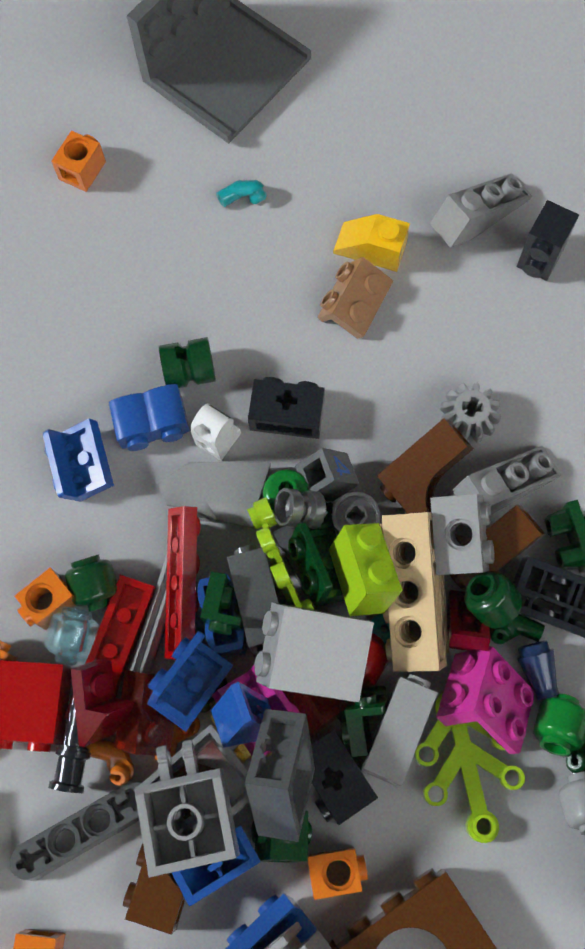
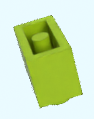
M380 524L344 525L330 546L329 552L349 616L383 614L403 590Z

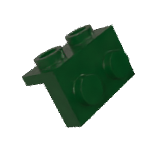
M304 522L297 524L288 542L289 554L297 562L302 574L301 580L304 591L310 594L315 607L345 601L329 552L330 546L337 537L333 526L326 529L309 531L307 523Z

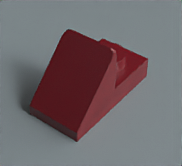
M450 590L447 608L449 648L465 651H488L491 639L490 627L480 623L467 609L464 602L465 592Z
M98 659L72 668L71 676L79 746L85 747L114 735L135 706V702L115 698L111 660Z

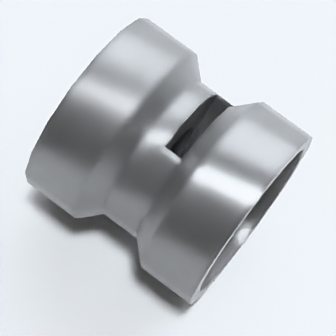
M283 488L279 491L274 503V516L279 525L294 527L298 523L306 522L308 528L316 529L323 523L326 514V502L320 492L305 491L301 494L297 489Z

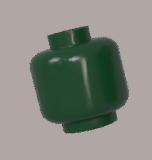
M99 554L72 562V568L65 574L68 589L74 596L72 602L76 606L87 605L89 612L107 607L109 598L115 595L117 591V580L111 562L107 559H100Z
M488 571L474 576L465 591L464 602L467 609L480 623L490 628L497 629L510 624L519 615L522 608L520 592L505 575L498 571Z

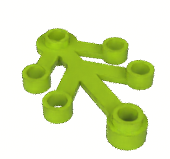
M265 497L253 502V507L247 509L255 529L263 527V529L255 533L264 554L267 553L271 563L270 569L278 588H281L288 605L294 603L296 607L314 610L309 598L300 601L280 550L275 543L270 528L278 525L267 498Z
M443 692L438 696L435 702L436 714L439 709ZM437 720L426 740L417 746L414 753L416 762L425 767L435 764L439 757L438 747L450 729L452 730L455 746L434 781L425 786L423 790L424 800L431 806L443 805L448 798L447 789L461 768L471 814L466 819V831L474 841L480 843L491 842L498 835L499 822L496 816L487 810L477 765L498 778L501 785L508 790H517L523 786L525 782L524 772L517 766H507L471 742L467 726L489 738L492 747L495 749L505 750L477 721L445 726ZM422 747H429L433 751V758L430 762L421 760L419 751ZM509 770L515 771L518 775L519 780L514 786L509 785L505 780V775ZM433 786H437L442 790L443 796L438 802L431 801L428 796L429 789ZM482 818L487 819L490 823V831L484 835L480 834L477 830V822Z

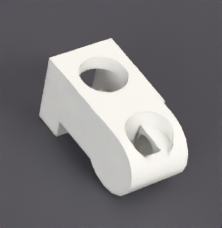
M207 403L201 407L191 424V434L195 445L222 461L240 436V428L233 425L234 420Z

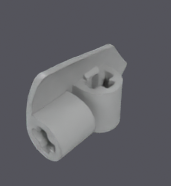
M189 462L162 480L158 485L167 506L174 508L182 506L197 507V516L201 521L215 522L218 519L254 529L247 509L253 507V502L262 499L261 493L271 464L269 462Z

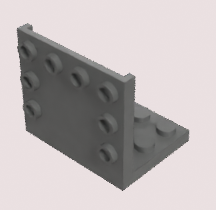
M142 0L127 15L143 82L228 144L311 59V50L239 0Z

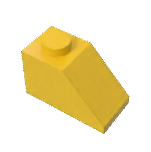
M380 214L345 221L333 254L354 260L364 257L374 266L397 272L407 245L410 223Z

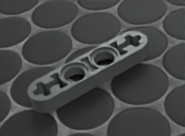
M126 783L20 844L14 849L10 857V868L14 876L22 880H38L138 822V810L132 807H127L120 811L125 817L120 821L119 814L111 805V802L116 800V805L120 807L130 801L129 793L134 791L135 787L141 783ZM98 810H107L110 814L108 828L102 832H95L90 824L93 814ZM71 830L75 835V844L69 852L61 853L56 848V838L62 831ZM45 841L46 849L54 860L50 862V857L43 856L33 863L35 870L22 869V864L26 862L25 854L28 852L32 855H39L46 849L41 844Z

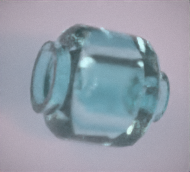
M63 607L62 612L55 613L50 619L45 647L49 652L55 654L54 660L56 662L76 665L78 659H86L90 654L99 625L92 619L91 612L79 608Z

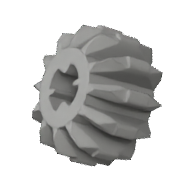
M478 382L474 383L472 390H469L462 383L459 384L458 392L451 389L447 392V401L442 402L440 406V411L444 413L441 420L445 418L451 421L466 440L471 435L478 443L482 441L483 434L491 436L494 433V424H498L501 419V414L496 412L500 407V400H489L493 393L492 390L488 389L483 393L480 392ZM467 409L474 411V417L466 415Z

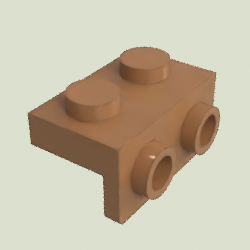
M364 257L352 262H345L339 268L335 276L337 282L333 289L328 291L320 303L322 309L317 317L322 322L333 320L357 339L365 336L393 283L390 277Z

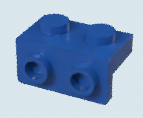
M88 418L63 432L51 429L43 432L45 453L49 459L53 475V486L59 498L81 502L114 486L99 425L96 420Z
M200 631L196 633L192 640L184 637L171 656L176 659L174 664L168 671L162 667L148 685V688L153 692L147 704L185 732L233 667V664L202 643L205 635Z
M285 893L280 897L275 894L258 909L260 916L249 927L243 924L227 938L229 946L225 949H264L296 922L302 927L296 935L302 943L315 933L317 928L292 897Z

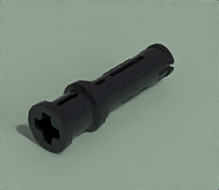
M73 695L63 744H59V747H56L55 754L59 757L54 780L49 781L48 788L62 792L82 794L85 788L81 785L86 760L91 758V752L87 746H79Z

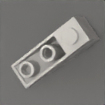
M510 173L449 194L430 222V225L447 245L452 248L474 239L528 202L532 195L526 190L523 182Z
M540 446L468 475L446 496L483 495L484 502H489L492 515L559 478L561 473L544 447Z

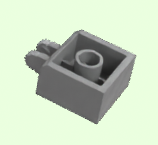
M192 740L183 741L181 749L187 776L173 778L171 754L165 745L156 748L161 781L135 787V798L149 878L234 859L240 855L224 769L218 768L199 773ZM185 809L192 810L190 814H195L197 817V824L193 825L192 828L193 833H186L187 827L180 828L178 819L185 816Z

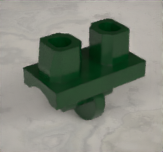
M574 500L567 502L561 510L548 515L544 519V523L550 537L567 534L570 546L558 548L555 551L559 568L564 570L578 568L579 573L585 572V516H583L579 501Z

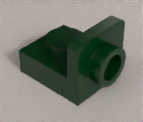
M213 571L210 573L200 618L204 624L209 625L208 630L214 633L231 635L232 630L242 631L243 622L241 618L222 614L223 609L230 610L234 587L229 586L227 574Z

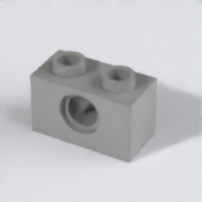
M481 494L430 498L436 575L483 573L489 571V564L494 563L492 540H487L486 525L491 524L489 502H484L483 495ZM462 523L470 526L473 533L472 540L467 545L460 544L455 536L457 527Z

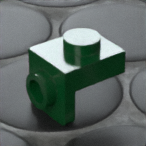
M362 691L359 702L348 701L344 710L346 719L341 721V731L344 744L350 743L352 757L368 755L372 743L368 716L386 713L389 703L387 694L377 695L376 691Z

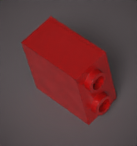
M0 660V749L12 750L13 742L28 743L27 751L50 752L51 745L63 744L66 718L64 716L69 703L72 668L63 664Z

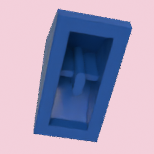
M240 682L232 684L211 709L223 748L257 741L265 709H271L267 697Z
M241 825L235 828L240 852L237 858L172 872L189 907L261 862Z

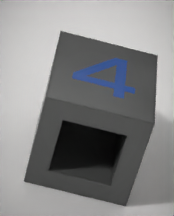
M321 448L295 465L297 472L304 476L308 490L320 492L327 501H334L360 485L348 453Z

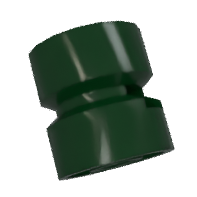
M208 337L188 340L187 345L184 347L178 342L159 346L160 361L166 385L177 384L179 388L187 387L189 381L192 380L197 385L216 382Z

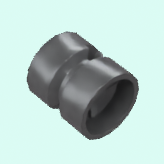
M351 492L344 494L333 507L331 527L333 526L338 536L344 525L380 523L381 513L379 506L371 496L365 493Z

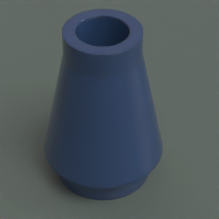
M539 641L519 647L520 657L517 660L531 684L537 700L559 695L554 649L549 648L548 641Z

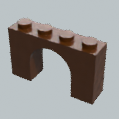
M443 418L377 475L383 483L380 489L392 503L398 501L406 511L404 514L431 512L430 498L434 497V491L440 478L474 448L451 421ZM515 505L486 529L487 540H492L494 546V563L489 564V571L499 572L545 535V532L522 505ZM455 534L457 541L462 545L470 543L473 537ZM480 573L449 575L461 589H464L468 586L470 580Z
M433 868L417 877L413 881L416 888L404 897L399 891L386 899L380 905L383 912L372 920H369L367 915L349 926L347 928L349 936L336 945L333 939L327 942L332 949H377L378 945L389 934L404 928H418L435 935L446 949H497L447 872L441 869L436 873Z

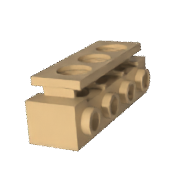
M432 512L383 515L380 527L403 590L387 611L383 613L385 623L390 624L391 639H387L386 642L387 660L392 662L393 672L440 671L447 666L446 653H449L450 650L444 575H436ZM408 543H411L416 551L412 562L408 561L404 553ZM410 581L418 587L419 593L416 600L408 595L407 587ZM412 620L416 621L421 627L420 638L415 637L410 630Z

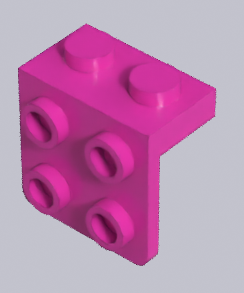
M489 646L488 651L470 650L455 653L436 718L445 726L477 721L509 754H519L526 736L529 715L534 702V692L528 683L493 646Z

